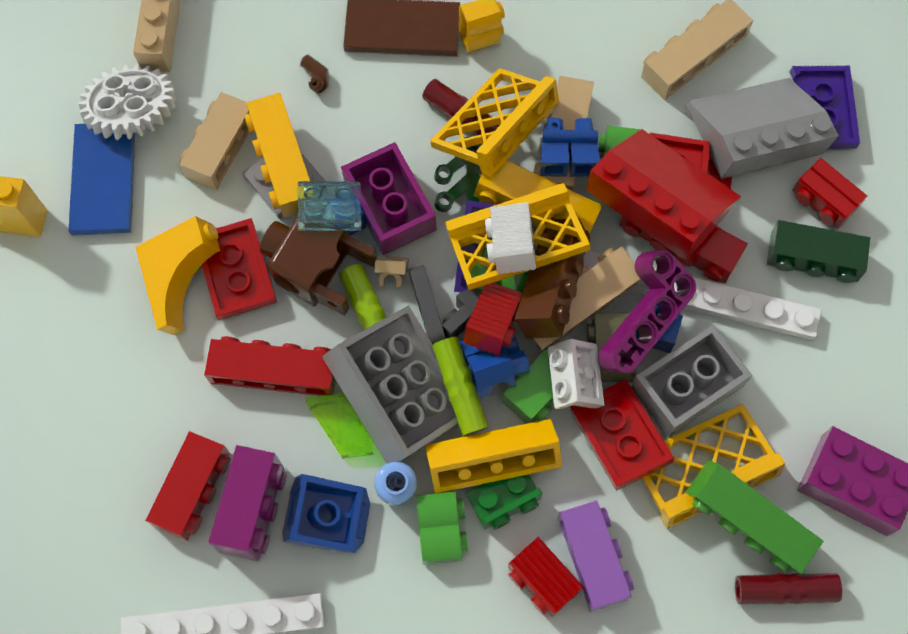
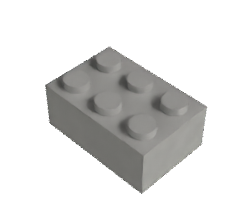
M712 325L637 374L631 387L666 435L670 437L743 388L752 377V374L714 325Z

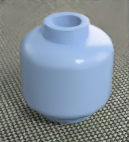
M393 461L385 464L375 476L377 495L383 502L389 505L400 506L406 504L413 498L417 489L415 472L403 462ZM394 480V485L390 487V483ZM397 480L401 481L402 485H399ZM396 487L400 489L399 491H393Z

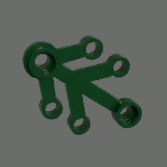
M482 144L474 145V146H470V147L474 148V149L477 151V149H478ZM454 157L448 164H441L436 168L434 173L435 181L440 185H446L451 181L453 174L466 164V175L447 192L443 191L437 194L434 205L438 211H449L453 203L465 192L467 200L479 202V198L473 196L481 178L478 175L479 165ZM439 172H446L448 177H441ZM446 199L449 204L442 205L439 200Z

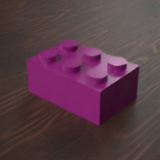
M396 142L341 166L344 183L348 190H352L363 210L366 225L382 255L437 230L436 215Z
M832 426L821 436L797 491L885 536H889L901 529L908 512V463Z
M236 445L208 542L220 553L258 562L260 554L266 553L270 540V535L266 534L269 521H275L278 511V503L275 502L278 490H283L287 477V472L283 471L284 467L275 453Z

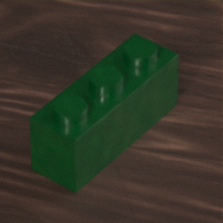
M778 220L771 231L767 265L775 266L776 269L781 271L797 270L806 272L807 275L812 277H834L843 283L858 282L867 271L870 237Z

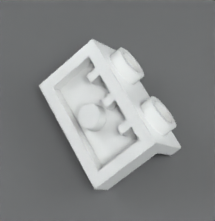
M568 339L549 347L548 355L554 407L563 409L576 405L596 409L605 406L597 344Z

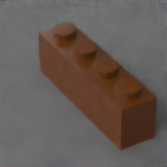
M578 218L590 243V234L588 230H585L580 218ZM553 219L552 221L564 224L566 219ZM546 227L540 237L554 241L559 231ZM565 234L561 241L562 244L568 246L580 242L578 237ZM537 244L535 255L546 254L549 248ZM585 252L538 267L535 270H529L515 316V321L526 338H562L565 324L569 322V309L572 299L576 297V284L579 273H582L584 268L583 259Z

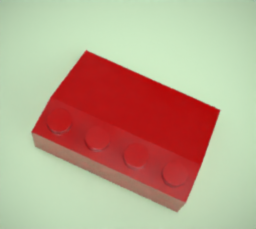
M643 129L607 152L590 170L586 189L685 261L741 198L740 195Z

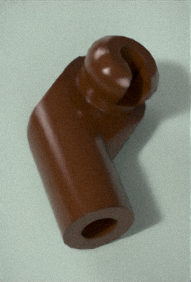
M309 54L305 55L300 62V66L311 73V81L308 82L309 88L316 93H321L329 85V71Z

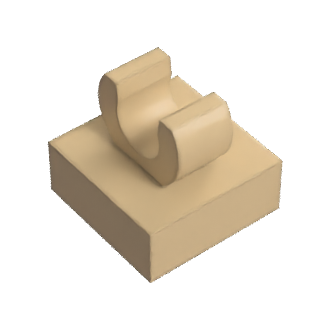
M379 255L375 260V272L381 273L379 285L384 287L386 276L392 275L396 278V288H400L403 282L402 275H405L408 271L409 258Z

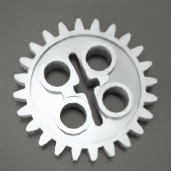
M136 64L133 69H129L127 65H124L122 71H118L114 67L110 75L102 72L103 78L101 80L92 79L94 86L88 85L84 87L86 93L80 94L82 101L78 102L80 114L88 129H93L95 135L102 132L106 139L114 134L115 139L119 140L122 134H126L127 138L131 139L135 132L139 136H143V130L146 128L152 132L155 131L153 127L155 123L163 125L162 117H171L170 110L175 109L174 101L176 96L172 82L168 80L167 74L161 75L160 69L151 71L149 65L141 70L139 64Z

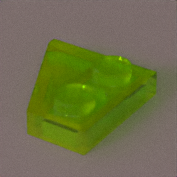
M344 393L306 398L309 409L342 459L374 455L372 439Z

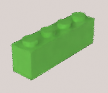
M707 460L685 492L695 499L692 503L695 508L707 516L711 512L721 518L718 522L721 527L733 535L738 531L747 537L744 541L747 546L759 554L763 550L772 556L770 562L785 573L792 569L802 574L824 542L719 463Z

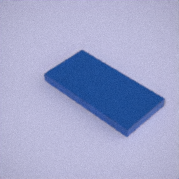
M75 124L68 232L71 235L131 233L135 133H133L131 139H128L126 134H122L119 140L115 139L114 134L106 139L102 132L95 135L93 129H88L86 124Z

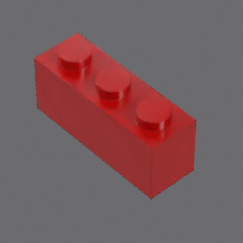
M189 431L145 521L158 529L188 541L190 535L196 534L201 525L202 516L200 514L205 504L209 505L215 496L216 486L214 485L219 475H223L230 464V452L218 442Z

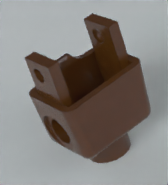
M307 211L300 212L290 227L281 222L274 221L266 230L260 244V253L271 258L269 269L278 286L313 307L320 303L344 316L349 310L347 298L327 287L346 255L371 267H374L377 258L376 248L349 236L347 227Z

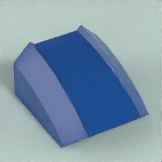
M306 474L295 477L290 489L282 530L283 542L326 550L356 553L365 539L370 509L367 489Z

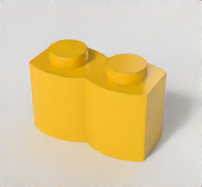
M476 0L459 6V33L467 54L500 43L501 35L504 34L502 19L505 18L504 8L500 1Z

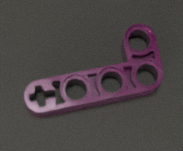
M668 251L645 252L637 257L634 266L638 277L650 289L601 348L598 360L600 366L605 371L629 373L636 369L693 298L696 292V282L693 276ZM654 260L656 261V264H657V269H656V271L654 270V267H653V261H654ZM674 283L677 284V292L674 290ZM656 305L658 306L659 310L658 316H656L655 314ZM637 328L639 329V332H640V337H639L638 340H637V338H636V330H637Z

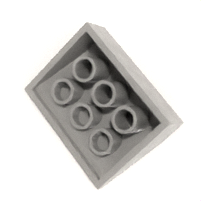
M790 78L687 102V107L702 139L710 141L709 155L720 179L824 154L839 136L827 111Z
M409 305L343 341L322 356L386 463L399 462L458 424L432 347L433 344Z

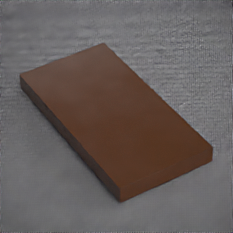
M348 0L343 43L344 52L457 56L460 2Z

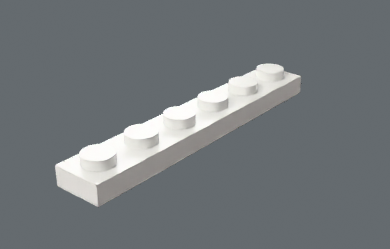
M321 593L120 618L121 634H282L325 628Z

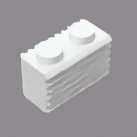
M524 202L490 207L491 218L485 219L487 237H492L493 243L487 244L489 263L496 264L497 273L500 275L503 273L508 274L509 272L528 271L529 269L535 270L536 261L529 203Z

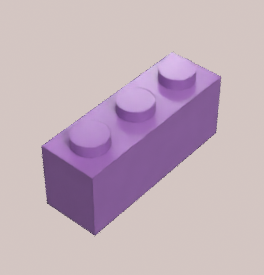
M596 500L560 512L558 521L579 582L584 587L582 590L590 612L630 599L632 597L630 591L634 590L633 582L627 570L623 571L619 559L622 558V552L617 539L611 540L607 528L611 526V522L606 508H600Z

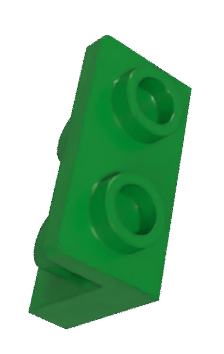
M529 474L485 483L466 493V497L484 530L491 526L493 530L503 527L511 521L509 516L521 511L522 515L529 513L539 506L538 501L541 500L543 495L540 488H536Z

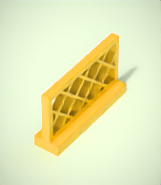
M499 68L430 140L431 147L480 166L482 174L492 177L559 103L556 79L545 76L541 81H537ZM501 80L512 83L511 85L495 88ZM528 89L532 90L527 95L519 96L518 92ZM515 93L516 96L515 98L503 101L498 100V97ZM495 98L494 103L478 106L483 100ZM516 107L512 113L502 115L501 110ZM498 111L499 116L481 119L483 114ZM478 117V121L461 125L464 119ZM500 125L494 132H484V128ZM481 129V135L464 139V133ZM460 135L461 140L452 142L445 141L447 137ZM482 144L477 149V153L466 149V147Z
M564 183L491 206L529 203L532 224L539 225L533 234L534 246L539 244L549 248L546 254L535 255L536 268L591 250L590 243L569 200L568 190ZM490 207L445 222L452 248L455 251L469 290L526 272L523 270L521 272L516 271L515 273L509 272L508 274L503 273L500 275L497 273L495 263H489V259L480 257L487 244L493 243L492 237H487L485 219L491 218ZM564 213L568 214L564 224L551 220L552 217ZM546 227L559 231L554 241L540 237ZM565 234L578 237L580 241L570 246L561 243ZM473 243L479 244L474 254L461 250V247ZM475 264L488 267L485 274L473 278L470 274Z
M741 404L664 440L670 451L677 444L692 447L688 461L674 457L673 464L686 467L682 481L663 476L666 467L660 470V474L652 473L642 478V481L661 513V520L668 529L702 513L692 505L695 499L686 493L682 494L683 489L687 490L691 485L686 483L689 468L699 472L703 468V465L692 462L695 449L714 454L712 462H716L718 455L737 461L735 469L730 472L752 488L780 476L785 462L779 452L774 453L744 404ZM740 415L747 426L745 434L726 429L728 420ZM711 431L720 434L717 447L698 442L700 433ZM723 436L742 441L739 454L720 449ZM746 442L759 446L764 456L758 459L743 456ZM740 462L745 463V465L739 467ZM651 479L657 480L656 486ZM661 482L679 487L677 497L664 502L658 492Z

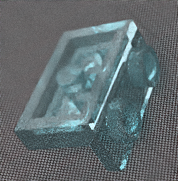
M299 181L297 194L298 230L361 231V183L347 181Z

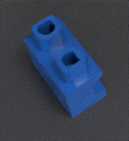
M561 118L547 119L546 128L543 130L541 140L540 176L567 177L570 153V177H589L590 170L600 161L598 130H594L592 119L579 118L575 120V130H563V119Z
M515 336L509 347L503 345L498 356H495L494 353L489 354L488 351L477 349L475 346L465 345L463 340L459 341L480 398L492 394L491 386L505 381L510 386H517L515 376L530 372L527 355L524 350L520 351Z

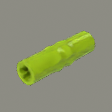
M354 264L343 269L339 273V277L363 330L385 319L386 313L380 304L363 265Z
M451 337L434 343L432 347L462 435H470L488 428L477 389L473 383L472 375L467 366L458 337Z

